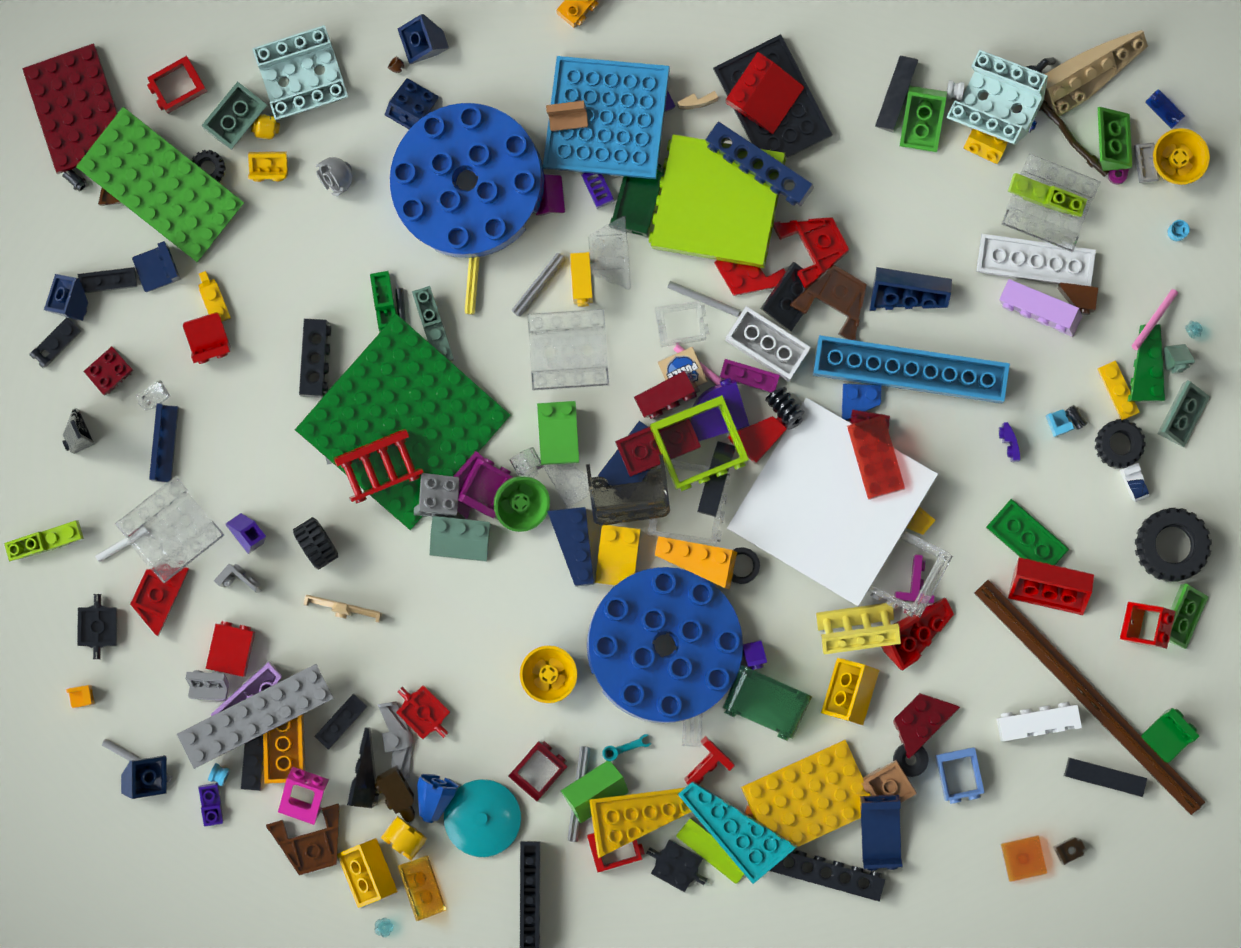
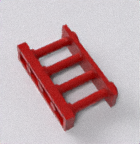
M406 429L333 458L336 466L341 465V468H344L355 494L349 497L351 502L355 501L356 504L367 500L366 496L407 479L414 481L420 478L419 474H422L423 470L421 468L415 470L405 445V439L409 437ZM393 443L395 446H398L408 473L397 477L387 452V446ZM374 451L380 453L390 478L389 481L379 484L369 459V453ZM357 458L362 460L372 488L363 492L351 466L352 460Z

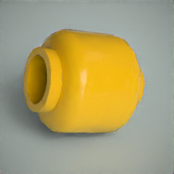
M260 114L251 125V132L254 133L255 137L263 139H273L280 129V123L276 122L274 115Z

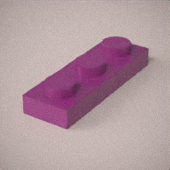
M725 359L719 378H731V380H735L739 384L771 393L776 390L780 375Z

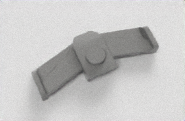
M397 701L378 704L389 732L382 733L385 752L393 751L391 768L397 765L404 778H410L412 744L414 743L412 733L407 723L396 713L400 708Z

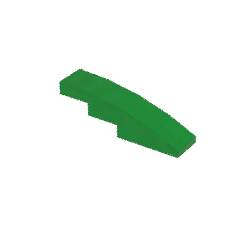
M389 271L370 274L379 333L396 314Z

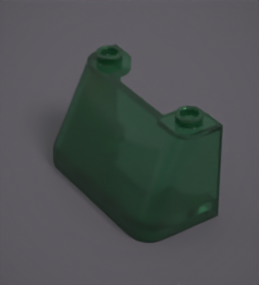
M741 665L722 708L725 709V714L734 718L736 714L777 732V737L788 741L789 738H794L812 696Z

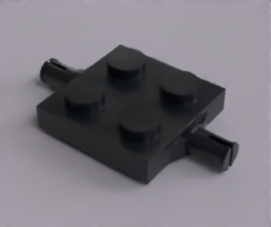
M93 594L94 605L78 607L77 646L93 648V660H101V648L117 646V607L102 606V594Z
M671 840L667 842L665 848L660 852L649 847V851L646 854L656 859L651 875L684 893L693 880L704 886L708 878L698 874V867L703 860L702 857Z

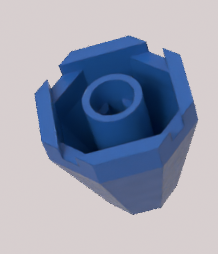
M421 774L417 783L419 816L423 818V821L433 823L439 820L459 787L451 779L445 778L443 781L439 779V775Z

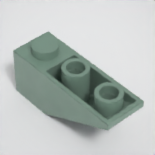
M1186 344L1163 348L1166 371H1171L1172 374L1182 373L1195 363Z

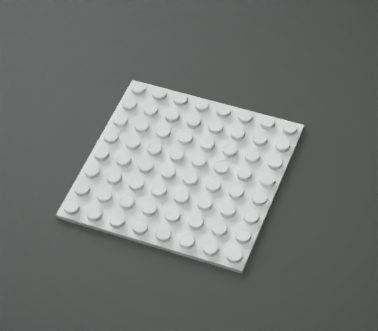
M806 398L799 409L805 411L802 415L803 421L797 427L786 430L727 529L859 607L938 474Z

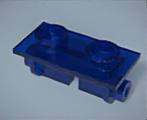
M1159 89L1145 101L1171 129L1185 117Z

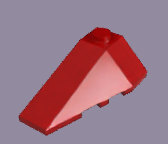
M942 598L894 623L899 625L901 644L881 646V648L900 670L903 671L919 660L926 646H930L931 640L937 632H941L954 615L947 598Z

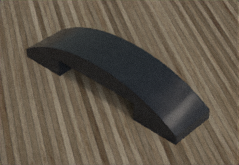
M717 441L709 470L732 461L735 446ZM728 473L719 477L716 474L709 477L710 480L705 482L697 510L698 513L716 517Z

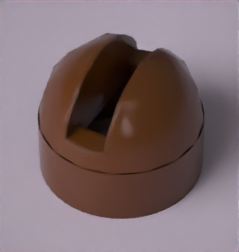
M397 56L388 65V69L394 73L402 72L401 68H404V62Z

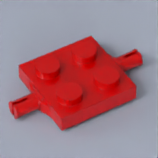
M424 685L412 694L402 686L400 689L405 694L400 690L397 693L405 701L396 713L422 739L435 730L444 738L445 735L441 730L446 735L449 732L441 724L450 711Z

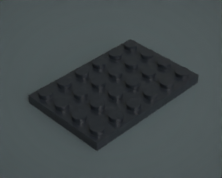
M781 34L713 67L726 96L734 88L757 52L773 61L804 86L803 91L774 134H771L734 109L749 141L758 148L785 153L787 159L833 135Z

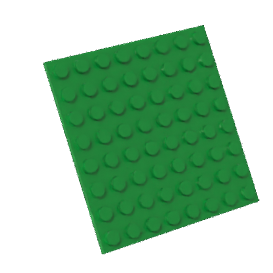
M395 314L294 430L336 466L334 457L406 429L409 437L405 439V445L415 470L421 468L423 473L453 477L475 451L479 452L511 415L401 317ZM394 443L387 446V452L397 477L408 473L398 446H395ZM377 451L369 453V459L379 484L389 481L390 478L380 453H377ZM359 458L352 460L351 466L359 486L364 491L372 488L362 460H359ZM341 465L337 466L343 473L346 474L344 468H341ZM419 474L420 478L414 481L407 479L370 495L409 530L422 518V516L414 515V507L419 504L421 474Z

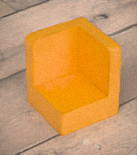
M92 685L66 689L70 696L72 708L95 704Z

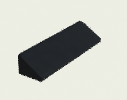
M899 56L875 127L893 133L918 59Z

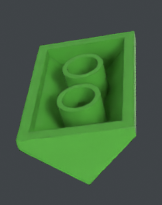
M1098 107L1099 150L1102 170L1132 168L1130 114Z
M1186 583L1180 585L1171 606V610L1176 612L1169 640L1170 643L1184 649L1188 647L1209 597Z
M605 761L560 790L580 824L592 817L591 799L623 796L629 793L624 777L611 761Z

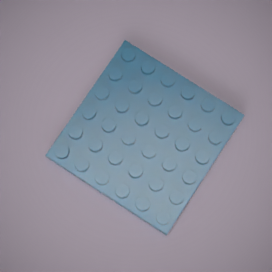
M557 56L551 104L584 101L587 107L588 127L552 132L550 130V122L548 121L543 168L656 179L670 66Z

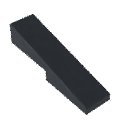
M1069 757L1064 773L1065 777L1143 797L1147 782L1145 777Z

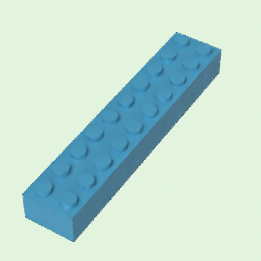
M819 335L813 376L1002 404L1005 401L1010 363Z

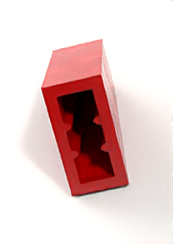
M771 416L737 431L746 454L753 463L756 464L787 430L786 424L782 423L781 418ZM729 435L727 439L734 445L732 438Z

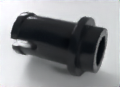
M68 170V173L64 172L62 175L63 178L74 186V190L80 192L87 185L86 179L81 178L73 170Z
M1072 405L1065 410V416L1069 417L1076 429L1079 430L1088 423L1078 411L1079 407Z

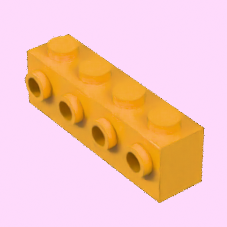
M564 0L556 11L562 19L575 28L577 24L580 26L587 17L585 15L589 10L591 12L594 11L599 3L597 2L598 0Z

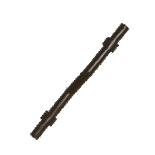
M1043 100L1039 111L1042 110L1059 127L1069 144L1087 160L1086 163L1091 168L1094 167L1105 177L1109 171L1102 170L1099 159L1095 155H1091L1075 139L1064 121Z

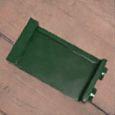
M658 164L656 179L623 176L613 217L610 220V228L644 237L648 236L657 196L660 191V180L664 176V168H661L660 164Z

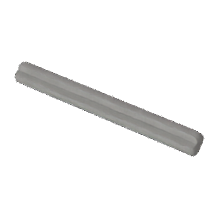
M580 747L576 780L587 774L590 747ZM571 810L568 841L577 842L580 822Z

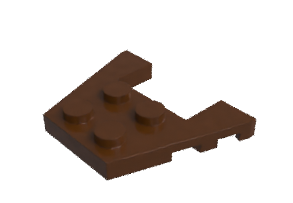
M833 265L800 294L790 306L806 314L814 299L817 298L847 317L838 335L845 339L856 341V331L859 326V316L867 284Z
M339 803L321 808L327 828L298 837L288 838L283 820L266 824V828L281 847L298 875L337 865Z

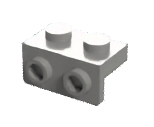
M200 670L186 673L185 679L190 686L189 699L220 701L227 699L229 682L224 673L219 671L205 673Z

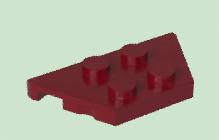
M919 693L893 720L895 728L899 732L900 741L907 752V758L910 759L960 707Z

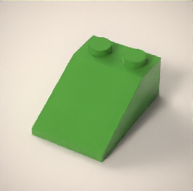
M909 86L899 146L937 152L947 91Z
M576 401L537 403L541 465L579 463Z

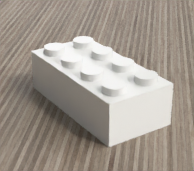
M747 306L725 338L727 343L780 375L788 382L811 348Z

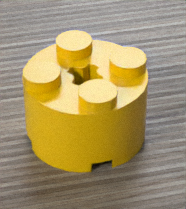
M397 816L381 836V839L389 845L392 842L391 845L394 850L400 854L403 852V855L412 861L425 844L427 837Z

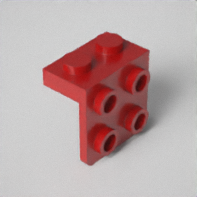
M214 312L183 323V329L192 352L193 364L197 362L199 364L210 361L209 358L213 357L222 358L230 352L231 346L219 313Z

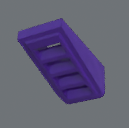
M583 173L581 176L596 209L614 202V198L602 174H597L598 177L588 181L587 177L595 173ZM599 180L601 181L600 184H598V185H596V186H594V187H591V185H590V184L595 183V182H597V181H599ZM601 187L604 188V190L596 194H594L593 192ZM605 193L607 194V197L597 200V197Z

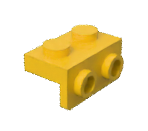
M972 128L963 148L998 164L1008 142Z
M287 151L248 153V179H253L255 182L272 179V181L278 182L287 178Z

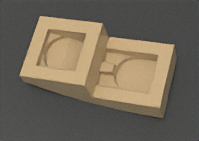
M715 91L700 99H697L696 95L692 94L679 101L677 106L679 109L685 110L701 108L717 102L718 96Z

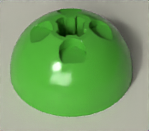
M517 476L505 481L497 490L494 499V510L497 519L505 528L516 532H524L537 527L545 519L550 507V497L546 487L540 481L528 476Z

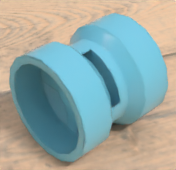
M1176 220L1168 228L1169 238L1176 242L1183 240L1189 234V225L1184 220Z

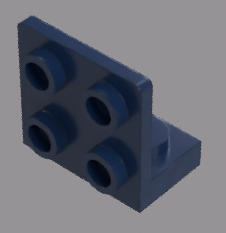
M406 78L390 99L385 116L410 129L429 113L439 96Z
M165 241L157 243L158 247L132 257L142 287L146 293L181 280L169 246Z

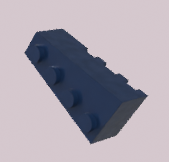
M586 507L547 511L575 587L594 585Z

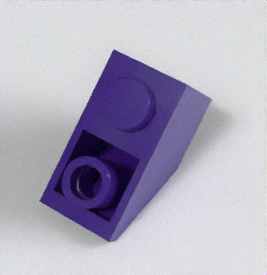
M242 513L225 524L248 554L264 544L266 535L255 521Z
M762 640L743 644L746 666L751 667L752 670L764 668L763 664L767 663Z

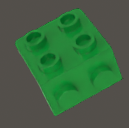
M1174 708L1166 710L1142 734V739L1165 763L1171 762L1189 743L1194 742L1199 737L1195 726L1187 723L1183 719L1184 715Z

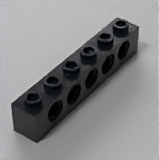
M520 841V948H540V841Z
M796 850L795 853L791 852L786 856L794 859L792 867H785L783 864L784 859H782L770 870L774 873L879 902L886 880L881 877V873L871 871L870 874L863 872V868L852 866L849 869L844 867L845 863L833 860V864L825 862L826 858L816 855L813 859L806 857L807 853ZM805 862H811L813 865V869L809 873H805L802 870V865ZM824 867H829L832 871L828 878L821 876V870ZM843 872H847L850 875V880L847 883L840 881V875ZM863 877L869 880V885L866 888H860L858 884L859 880Z

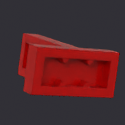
M707 736L701 740V743L710 753L684 778L688 785L693 781L700 784L704 779L703 776L708 771L712 772L717 767L718 761L729 771L735 766L733 761Z

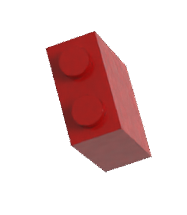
M221 621V624L215 623L205 669L246 677L255 632L251 631L249 626L240 625L239 628L232 627L233 623Z

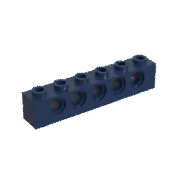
M719 121L705 139L708 149L714 153L720 152L723 154V159L730 164L733 162L738 164V168L745 174L749 172L755 176L754 179L760 184L764 185L766 183L771 186L770 190L775 194L780 195L781 193L786 196L785 200L793 206L796 204L802 206L814 189L811 182ZM725 141L732 142L729 148H723L722 144ZM741 151L748 152L747 157L744 159L738 158V154ZM756 162H763L761 169L753 168ZM772 172L779 173V177L775 180H771L769 175ZM792 182L795 184V187L792 190H786L785 185Z

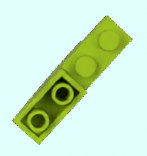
M1018 173L1013 174L1008 192L1023 197L1022 199L1077 217H1082L1087 202L1086 198L1055 186H1048Z
M75 520L6 542L4 546L10 562L69 545V543L84 539L79 520Z

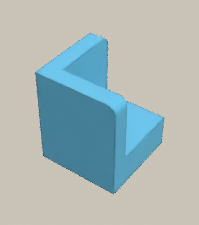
M1063 409L1046 415L1053 437L1074 429L1072 422L1068 421Z

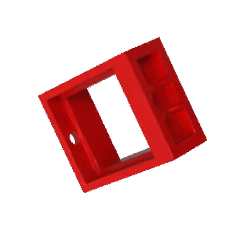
M187 55L147 77L150 82L147 84L152 94L156 93L159 98L156 100L161 111L165 109L168 114L208 92ZM184 66L196 88L167 104L155 82Z
M1128 602L1120 639L1131 643L1167 649L1176 611L1159 606ZM1145 611L1160 613L1154 641L1139 638Z
M587 834L597 872L642 860L641 855H645L642 843L638 844L636 839L632 841L636 856L604 865L602 857L598 858L595 834Z

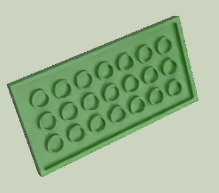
M122 107L76 166L196 262L202 258L245 203L125 107Z

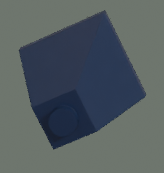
M420 14L398 28L409 64L431 58L449 49L444 31L424 14Z
M55 274L44 310L83 321L87 313L88 300L80 280L75 277Z
M167 756L130 760L121 774V794L131 799L167 794Z

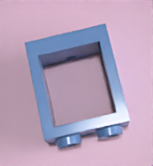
M975 747L935 755L945 801L950 800V804L962 802L961 798L969 797V800L981 798L980 794L984 793ZM970 756L977 789L949 795L943 762Z

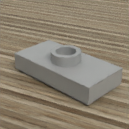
M1154 142L1134 145L1139 183L1159 180L1158 173L1153 164Z

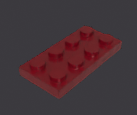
M689 419L659 430L671 460L701 448ZM650 427L615 441L630 477L665 463Z

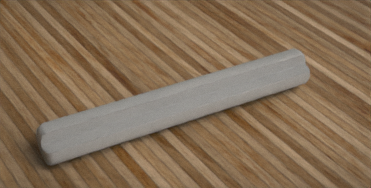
M556 253L512 309L515 315L521 316L565 261L563 255Z

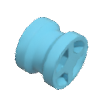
M215 763L208 781L218 782V785L223 786L230 769L227 767L222 768L218 763Z

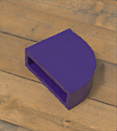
M731 378L721 380L719 385L704 391L692 406L694 407L723 396L736 430L750 426L737 382L731 380ZM719 407L689 418L698 441L729 432Z

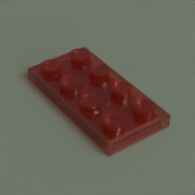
M882 415L848 425L847 429L868 500L905 490L885 416Z

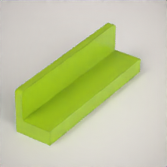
M689 818L676 837L737 884L744 873L714 837Z

